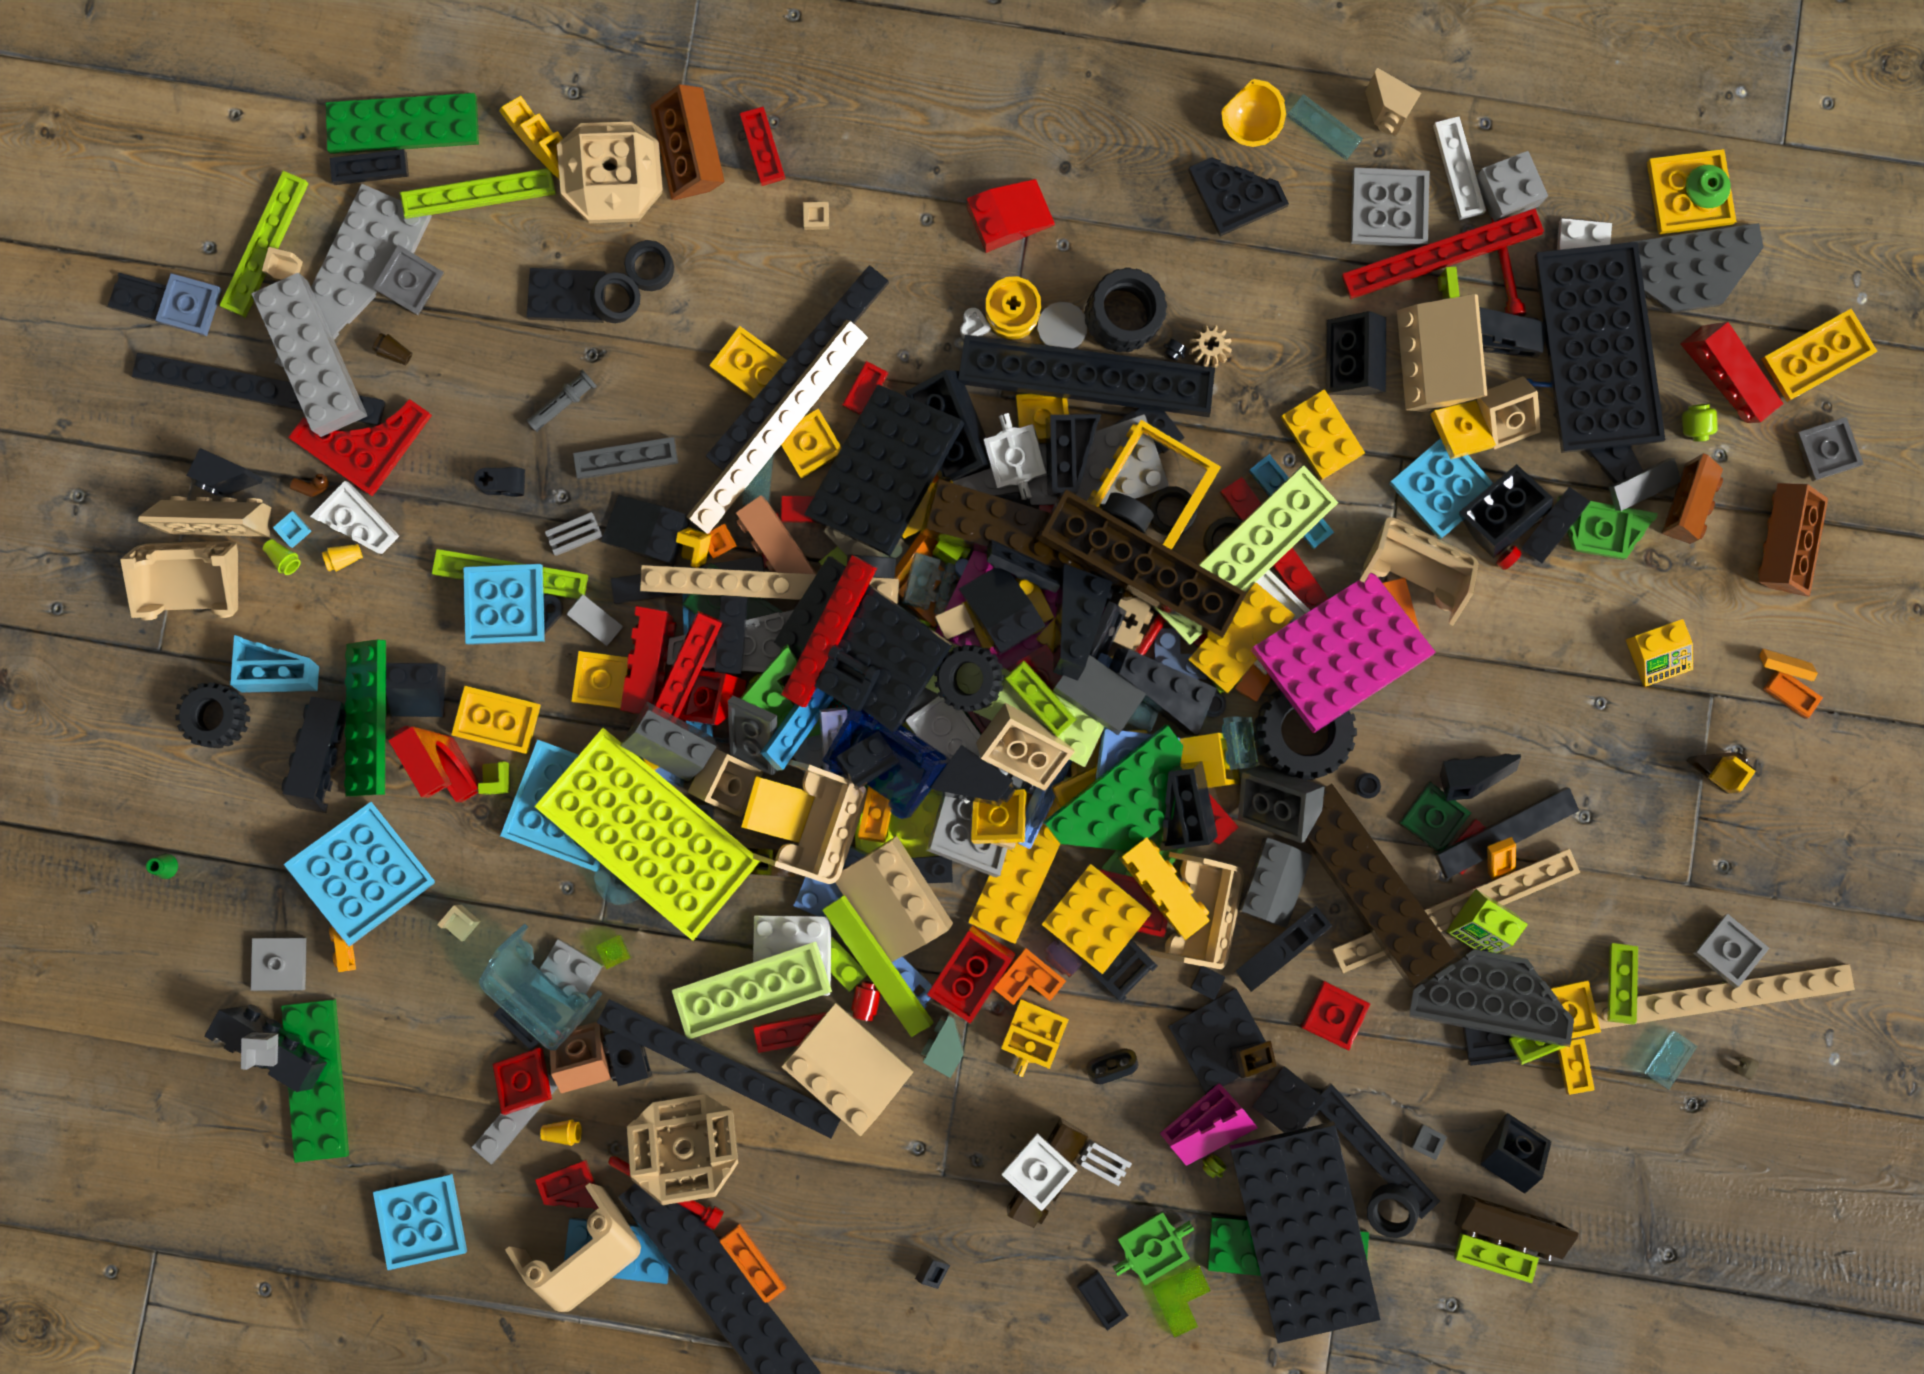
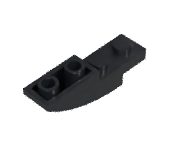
M1315 906L1234 972L1249 991L1252 992L1330 929L1332 924Z

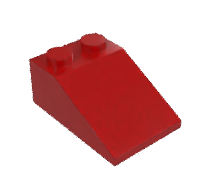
M1036 179L989 189L967 198V210L985 253L1055 226Z
M972 925L927 995L971 1024L1016 953Z

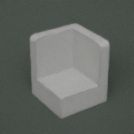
M252 1032L241 1039V1069L247 1070L254 1065L275 1066L278 1063V1034Z

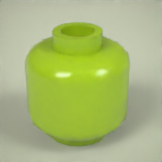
M1710 404L1688 406V410L1682 413L1683 434L1687 437H1693V442L1709 440V435H1713L1718 431L1717 411L1714 408H1710Z

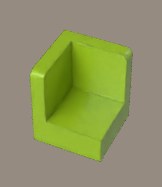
M502 761L483 764V783H478L479 794L510 793L509 763Z

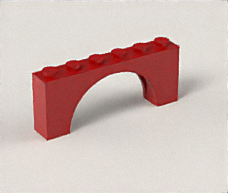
M407 725L395 731V737L388 740L421 797L429 798L447 788L455 802L462 803L479 793L478 783L480 782L454 737Z

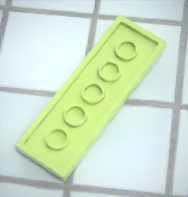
M816 942L672 990L685 1035L690 1039L832 992Z

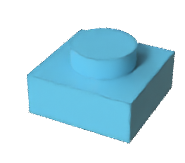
M293 511L273 527L292 548L312 532Z

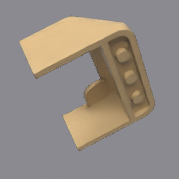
M1389 517L1384 522L1368 554L1360 581L1365 582L1370 573L1375 574L1377 577L1387 576L1389 571L1402 578H1406V580L1434 593L1433 598L1437 607L1444 611H1451L1448 624L1453 626L1473 595L1479 563L1469 553L1399 519Z
M790 759L788 765L806 771L802 782L803 789L807 794L815 797L799 845L790 843L783 845L778 850L775 860L755 853L753 859L826 884H832L839 879L865 805L867 790L864 786L855 790L851 780L849 781L844 777L812 765Z
M1169 852V857L1183 860L1180 866L1182 879L1186 883H1190V888L1193 891L1191 896L1195 902L1200 901L1209 911V914L1206 916L1210 921L1186 940H1182L1177 933L1172 934L1166 940L1165 952L1150 950L1149 955L1222 969L1226 966L1229 959L1244 882L1243 870L1238 866L1206 858Z
M591 1183L585 1186L599 1207L587 1220V1229L593 1239L553 1271L543 1261H532L526 1249L510 1246L505 1249L526 1285L555 1311H571L633 1262L640 1254L641 1245L605 1187Z

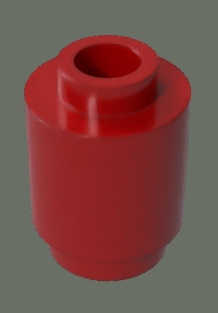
M862 981L861 985H856L851 1007L853 1018L873 1021V1016L877 1014L881 993L873 982Z

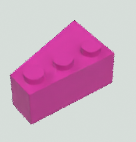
M1219 1083L1166 1127L1160 1135L1187 1166L1258 1127Z

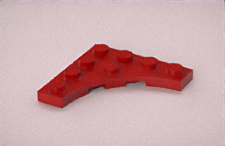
M409 399L399 411L386 419V422L373 428L350 430V432L333 431L320 437L311 430L307 419L303 417L288 438L373 497L432 417V414Z

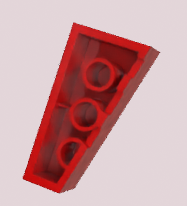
M1729 322L1702 325L1680 343L1735 408L1743 421L1747 423H1761L1784 404Z
M636 606L635 615L640 616L639 623L632 628L631 635L635 650H631L628 655L627 668L631 670V675H626L620 710L639 715L646 702L655 704L660 687H663L667 673L663 671L665 662H667L669 639L674 637L676 632V622H673L674 618L666 611Z

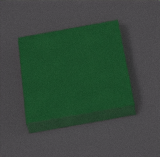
M1428 782L1398 823L1436 852H1439L1448 846L1472 812L1456 800L1446 801L1444 791L1433 783Z

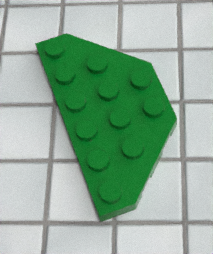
M1165 724L1043 823L1060 844L1129 851L1141 840L1151 837L1163 827V819L1166 812L1165 800L1168 774L1171 769L1181 765L1183 745L1170 727ZM1174 798V804H1173V810H1172L1171 820L1173 819V813H1174V806H1175V799H1176V798Z

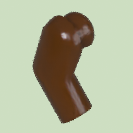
M317 474L316 478L314 477L308 483L294 478L290 484V489L306 496L314 497L327 490L329 481L323 474Z

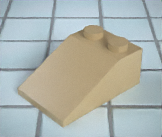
M1004 703L976 742L982 760L1044 791L1075 752L1072 747L1056 737L1028 714L1007 703Z

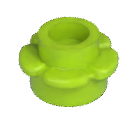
M1213 1153L1203 1158V1170L1212 1178L1216 1175L1222 1178V1173L1227 1169L1225 1163Z

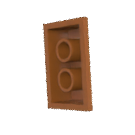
M1703 453L1685 463L1681 482L1678 483L1661 534L1688 544L1702 539L1705 535L1707 515L1709 516L1715 506V501H1713L1715 492L1719 491L1723 483V478L1721 477L1723 468L1709 455Z

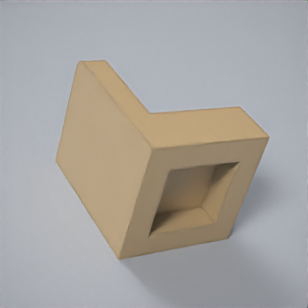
M268 247L262 271L272 280L280 281L300 273L303 262L294 253Z
M964 603L935 616V622L939 625L946 640L962 633L965 635L974 630L973 622Z
M454 905L437 925L441 929H448L460 941H465L481 921L463 905Z

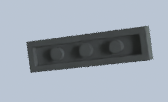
M674 437L573 453L578 480L679 464Z

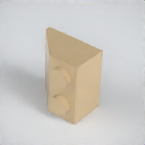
M1379 68L1374 72L1365 90L1374 124L1383 133L1392 134L1396 137L1421 93Z
M1524 376L1488 389L1487 396L1477 398L1479 409L1496 444L1493 447L1494 450L1541 432L1538 392Z
M715 748L704 768L695 776L688 793L742 818L749 802L755 777L761 778L764 771Z

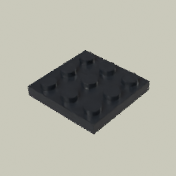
M1237 988L1228 991L1168 1025L1205 1094L1219 1083L1225 1086L1239 1078L1236 1074L1231 1049L1266 1041Z

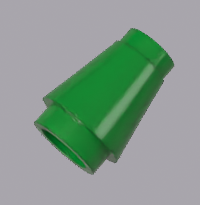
M165 853L150 859L146 864V869L149 873L161 879H169L177 873L178 861L173 855Z

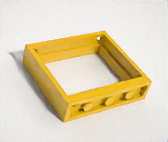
M1140 420L1138 425L1133 423L1126 434V437L1129 438L1126 446L1120 445L1114 454L1113 459L1116 462L1112 469L1107 467L1099 481L1103 482L1099 491L1093 490L1087 501L1099 508L1105 495L1144 433L1206 470V473L1163 545L1172 549L1221 467L1143 420Z

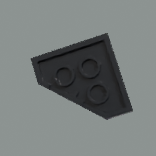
M1211 157L1190 166L1188 169L1219 237L1282 210L1289 205L1279 181L1254 175V172L1238 166L1232 167L1222 163L1219 159Z

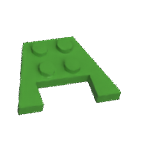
M788 644L782 648L780 654L768 664L766 670L757 680H754L740 697V699L777 715V729L795 705L794 702L781 695L784 687L778 680L792 672L798 662ZM820 718L806 738L821 735Z

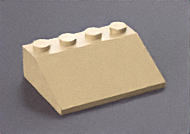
M1477 294L1426 302L1397 310L1406 410L1425 413L1487 396Z
M171 496L170 500H160L142 513L138 518V522L173 535L270 537L271 507L264 504L263 500L256 498H247L246 502H237L235 498H221V502L212 501V498L196 497V501H187L186 497Z
M897 836L842 869L839 879L835 882L891 962L944 934L953 924Z
M837 1003L830 1008L801 1043L789 1054L782 1065L783 1069L859 1136H862L878 1118L914 1072Z

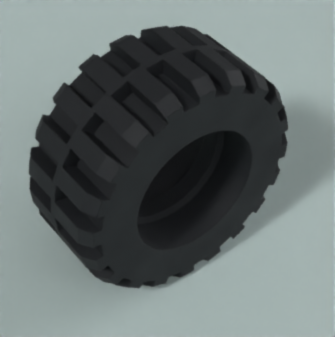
M1280 689L1272 693L1265 703L1261 705L1258 710V717L1255 718L1254 726H1256L1254 740L1258 743L1259 747L1257 750L1259 754L1263 755L1266 759L1264 762L1277 771L1304 780L1324 777L1339 769L1338 767L1347 761L1349 752L1353 751L1355 746L1353 739L1357 736V728H1354L1353 721H1356L1354 713L1351 714L1348 710L1327 724L1328 739L1321 750L1311 755H1301L1289 749L1281 733L1282 722L1294 707Z

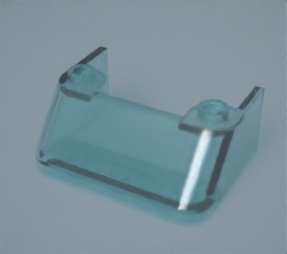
M524 923L496 949L479 979V984L490 998L549 1050H556L592 1011L602 993L598 990L590 999L583 993L573 992L570 996L565 994L531 963L534 959L533 948L528 942L522 940L523 935L528 929V926Z

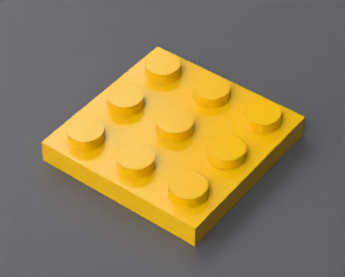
M1724 149L1651 158L1647 161L1658 234L1721 227L1736 223L1731 191L1728 199L1722 205L1715 208H1702L1694 204L1686 192L1687 177L1698 166H1717L1729 177ZM1708 182V185L1710 187H1713V184L1711 182Z
M1090 864L1044 920L1042 925L1103 974L1151 915V912Z

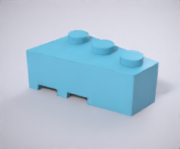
M234 635L230 685L241 693L318 691L319 666L310 658L281 649L278 650Z

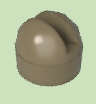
M1742 1057L1739 1061L1744 1064L1743 1067L1736 1065L1737 1072L1742 1077L1752 1080L1758 1069L1759 1061L1750 1057Z

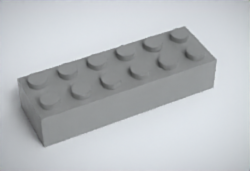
M296 273L251 293L311 430L322 437L367 417V413L309 282L300 273Z

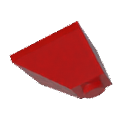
M700 670L678 718L684 721L719 725L728 717V700L732 696L740 698L745 691L747 681L726 673Z

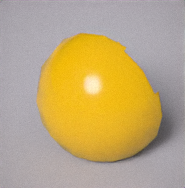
M1257 79L1251 80L1222 109L1223 126L1229 136L1239 144L1251 147L1266 145L1275 139L1284 127L1286 117L1285 100L1279 90L1269 82Z

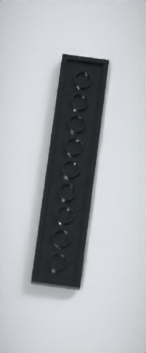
M965 335L958 381L967 386L1210 417L1215 368Z
M636 1183L617 1197L751 1374L821 1373L769 1304L761 1299L713 1231L704 1225L705 1222L701 1220V1216L678 1203L661 1205Z

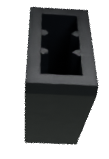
M961 745L935 780L931 789L934 793L941 796L1000 806L1003 801L1007 803L1013 796L1015 784L1011 778Z

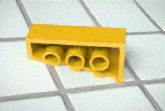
M1146 837L1118 858L1182 940H1186L1210 921L1206 916L1209 914V911L1200 901L1195 902L1191 896L1193 893L1191 888L1184 880L1180 882L1175 875L1177 871L1172 864L1162 858L1157 845Z

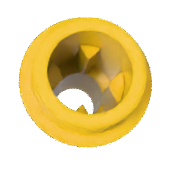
M358 544L329 547L327 551L322 552L328 571L335 570L337 572L363 558Z
M571 1119L542 1125L540 1135L542 1141L573 1146L574 1143L580 1142L582 1128L580 1122H575Z

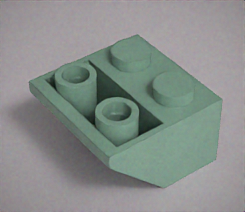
M949 1012L947 1017L941 1016L934 1030L937 1032L935 1039H928L921 1054L925 1056L923 1063L951 1078L963 1057L964 1050L955 1017Z

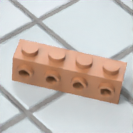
M760 495L736 512L739 517L736 522L744 533L749 531L754 539L751 541V544L759 554L763 552L767 557L768 561L765 564L771 572L817 575L765 497Z

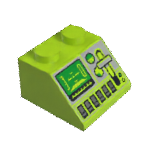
M1475 889L1446 931L1475 950L1498 953L1513 946L1528 924L1513 911Z

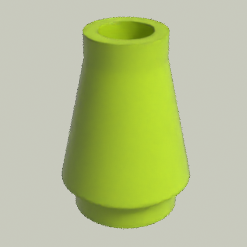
M274 539L264 544L263 551L268 555L279 573L291 575L299 568L301 561L298 559V554L280 545Z

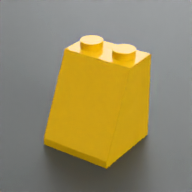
M1214 733L1180 739L1183 745L1181 764L1202 761L1208 788L1241 784L1234 733Z
M755 777L742 827L799 843L815 797L807 794L802 789Z

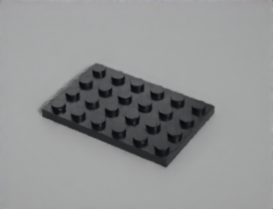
M877 385L804 515L812 521L891 556L963 428L964 422L938 409Z
M827 557L774 640L776 645L783 648L788 644L799 660L846 566L834 557ZM869 584L838 646L843 648V652L860 662L880 670V674L862 709L890 731L896 732L951 649L952 644ZM840 661L838 662L837 668L861 682L864 681V675Z

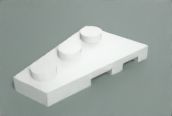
M344 481L310 516L379 554H383L399 537L393 528L347 481Z

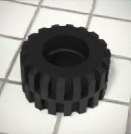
M975 645L955 647L951 652L947 653L939 665V669L935 671L934 676H937V682H934L935 688H939L940 692H938V695L946 700L944 703L948 706H953L958 711L982 710V708L992 705L991 703L998 699L999 692L1003 690L1002 680H1005V675H1002L1001 672L1003 666L998 663V657L995 654H991L990 650ZM969 662L975 663L983 674L982 686L973 694L964 693L959 688L956 680L959 668Z
M208 682V684L200 683L197 684L198 688L191 687L188 689L189 695L183 694L180 699L183 700V703L177 704L176 709L180 710V713L175 715V720L180 721L181 724L177 725L178 730L185 732L182 736L185 739L191 740V743L217 749L223 748V746L229 747L234 744L233 740L239 741L242 738L241 732L247 731L248 727L245 726V723L250 722V716H246V712H249L250 708L248 705H244V702L247 700L244 696L239 695L240 692L236 689ZM218 701L223 709V719L219 726L209 730L204 724L203 714L209 704Z

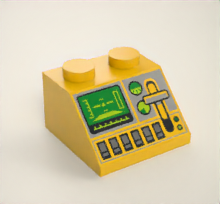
M1683 619L1625 639L1644 687L1693 670V643Z

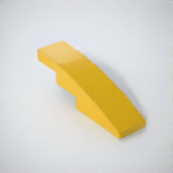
M522 96L502 106L499 112L515 133L549 171L560 180L557 144L563 138L559 132L553 133L540 114L534 115Z

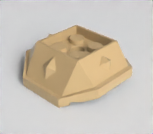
M633 122L580 123L557 144L561 197L588 223L639 222L662 194L659 141ZM611 163L616 166V169L608 171L603 167Z
M706 1094L653 1102L636 1120H633L627 1126L631 1179L661 1205L716 1197L739 1163L733 1111ZM683 1148H690L688 1153L679 1154Z

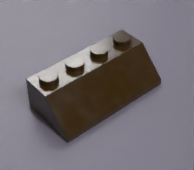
M1060 1117L1047 1142L1076 1167L1073 1162L1086 1147L1088 1134ZM1018 1189L1007 1206V1216L1032 1228H1035L1037 1222L1042 1224L1049 1212L1046 1207L1041 1211ZM1061 1189V1190L1057 1193V1195L1052 1199L1054 1202H1055V1201L1057 1200V1198L1059 1197V1195H1060L1062 1189Z
M1464 1193L1455 1220V1224L1462 1228L1461 1233L1475 1238H1477V1234L1487 1236L1486 1240L1497 1245H1502L1503 1241L1513 1244L1512 1249L1523 1253H1528V1249L1537 1251L1538 1257L1553 1261L1554 1257L1563 1259L1579 1235L1578 1232L1562 1223Z

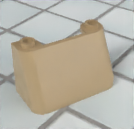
M235 541L142 544L134 547L120 559L131 618L141 617L142 620H153L164 610L211 609V612L218 615L219 618H228L233 616L238 610V548Z

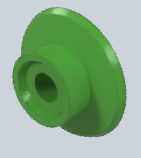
M1714 165L1696 167L1690 172L1686 180L1688 197L1694 204L1702 208H1715L1722 205L1728 199L1731 191L1729 177L1721 168ZM1708 182H1711L1713 184V187H1710L1708 185Z

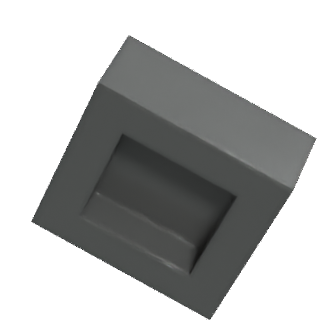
M1421 1124L1410 1147L1436 1160L1447 1136Z

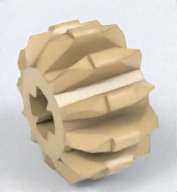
M1204 325L1202 332L1199 330L1194 332L1195 338L1189 341V345L1193 347L1189 350V354L1197 355L1194 359L1195 363L1203 360L1204 367H1207L1209 362H1211L1212 366L1217 368L1218 361L1226 362V355H1229L1232 351L1228 347L1232 342L1231 338H1223L1226 335V330L1218 333L1216 332L1218 329L1217 325H1214L1211 331L1207 325ZM1208 343L1214 344L1212 351L1207 349Z

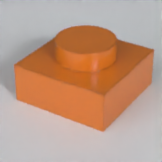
M725 524L708 533L711 535L708 551L713 559L737 546Z

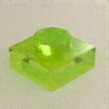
M621 935L596 946L606 970L632 958Z

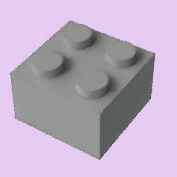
M1529 151L1482 168L1476 176L1482 199L1490 217L1495 222L1539 207L1548 197Z

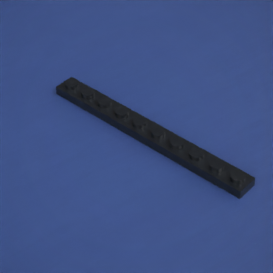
M869 265L708 452L706 458L724 471L843 323L849 320L855 324L887 287L889 280Z
M137 353L132 377L135 379L303 411L294 389L288 381ZM359 395L367 417L356 422L375 426L380 425L385 401Z
M611 999L606 1003L597 1021L598 1024L832 1139L841 1120L825 1105Z

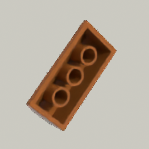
M679 84L650 105L671 200L708 193L725 182L703 88Z
M1778 483L1776 492L1772 496L1773 510L1767 523L1769 531L1767 540L1763 544L1764 557L1762 565L1758 570L1759 582L1770 589L1810 596L1828 498L1808 484Z

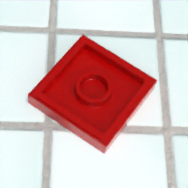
M1322 980L1301 1028L1349 1051L1371 1004Z
M536 1048L492 1064L501 1114L507 1115L552 1099L543 1049Z

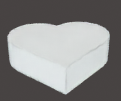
M969 308L965 311L964 323L960 327V335L963 339L965 335L981 337L991 331L990 325L979 309Z

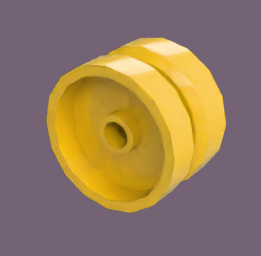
M1018 276L1005 277L997 281L989 289L986 297V321L990 325L991 330L999 337L1007 340H1016L1028 336L1036 328L1041 311V297L1036 287L1028 280ZM1010 307H1015L1016 310H1010Z

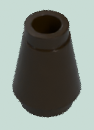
M380 333L372 347V351L376 352V356L405 366L409 363L413 354L390 334Z

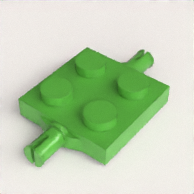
M1163 1211L1117 1237L1124 1249L1126 1259L1112 1267L1118 1276L1132 1268L1139 1275L1144 1285H1147L1190 1259L1183 1247L1181 1238L1194 1231V1228L1190 1221L1175 1229L1168 1222Z

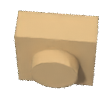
M803 202L804 230L829 229V202Z

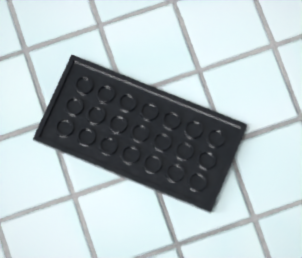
M1638 242L1537 252L1534 258L1542 317L1546 327L1545 339L1561 453L1664 442L1666 439Z
M1334 1121L1230 1145L1277 1343L1381 1320Z

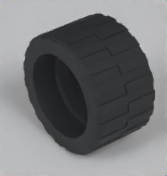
M1131 267L1116 269L1106 274L1088 297L1084 311L1085 324L1095 341L1104 346L1105 349L1119 353L1132 352L1135 349L1142 348L1145 343L1147 344L1161 328L1167 314L1166 295L1159 282L1149 273H1145L1137 268L1131 269ZM1127 291L1141 300L1147 314V321L1141 329L1135 331L1123 330L1115 326L1108 319L1104 310V299L1110 292Z

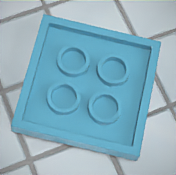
M1440 438L1389 484L1438 539H1442L1463 521L1459 511L1491 486L1493 482L1469 455L1450 460Z
M543 565L464 567L465 644L545 642Z
M453 1174L373 1192L387 1270L467 1252Z

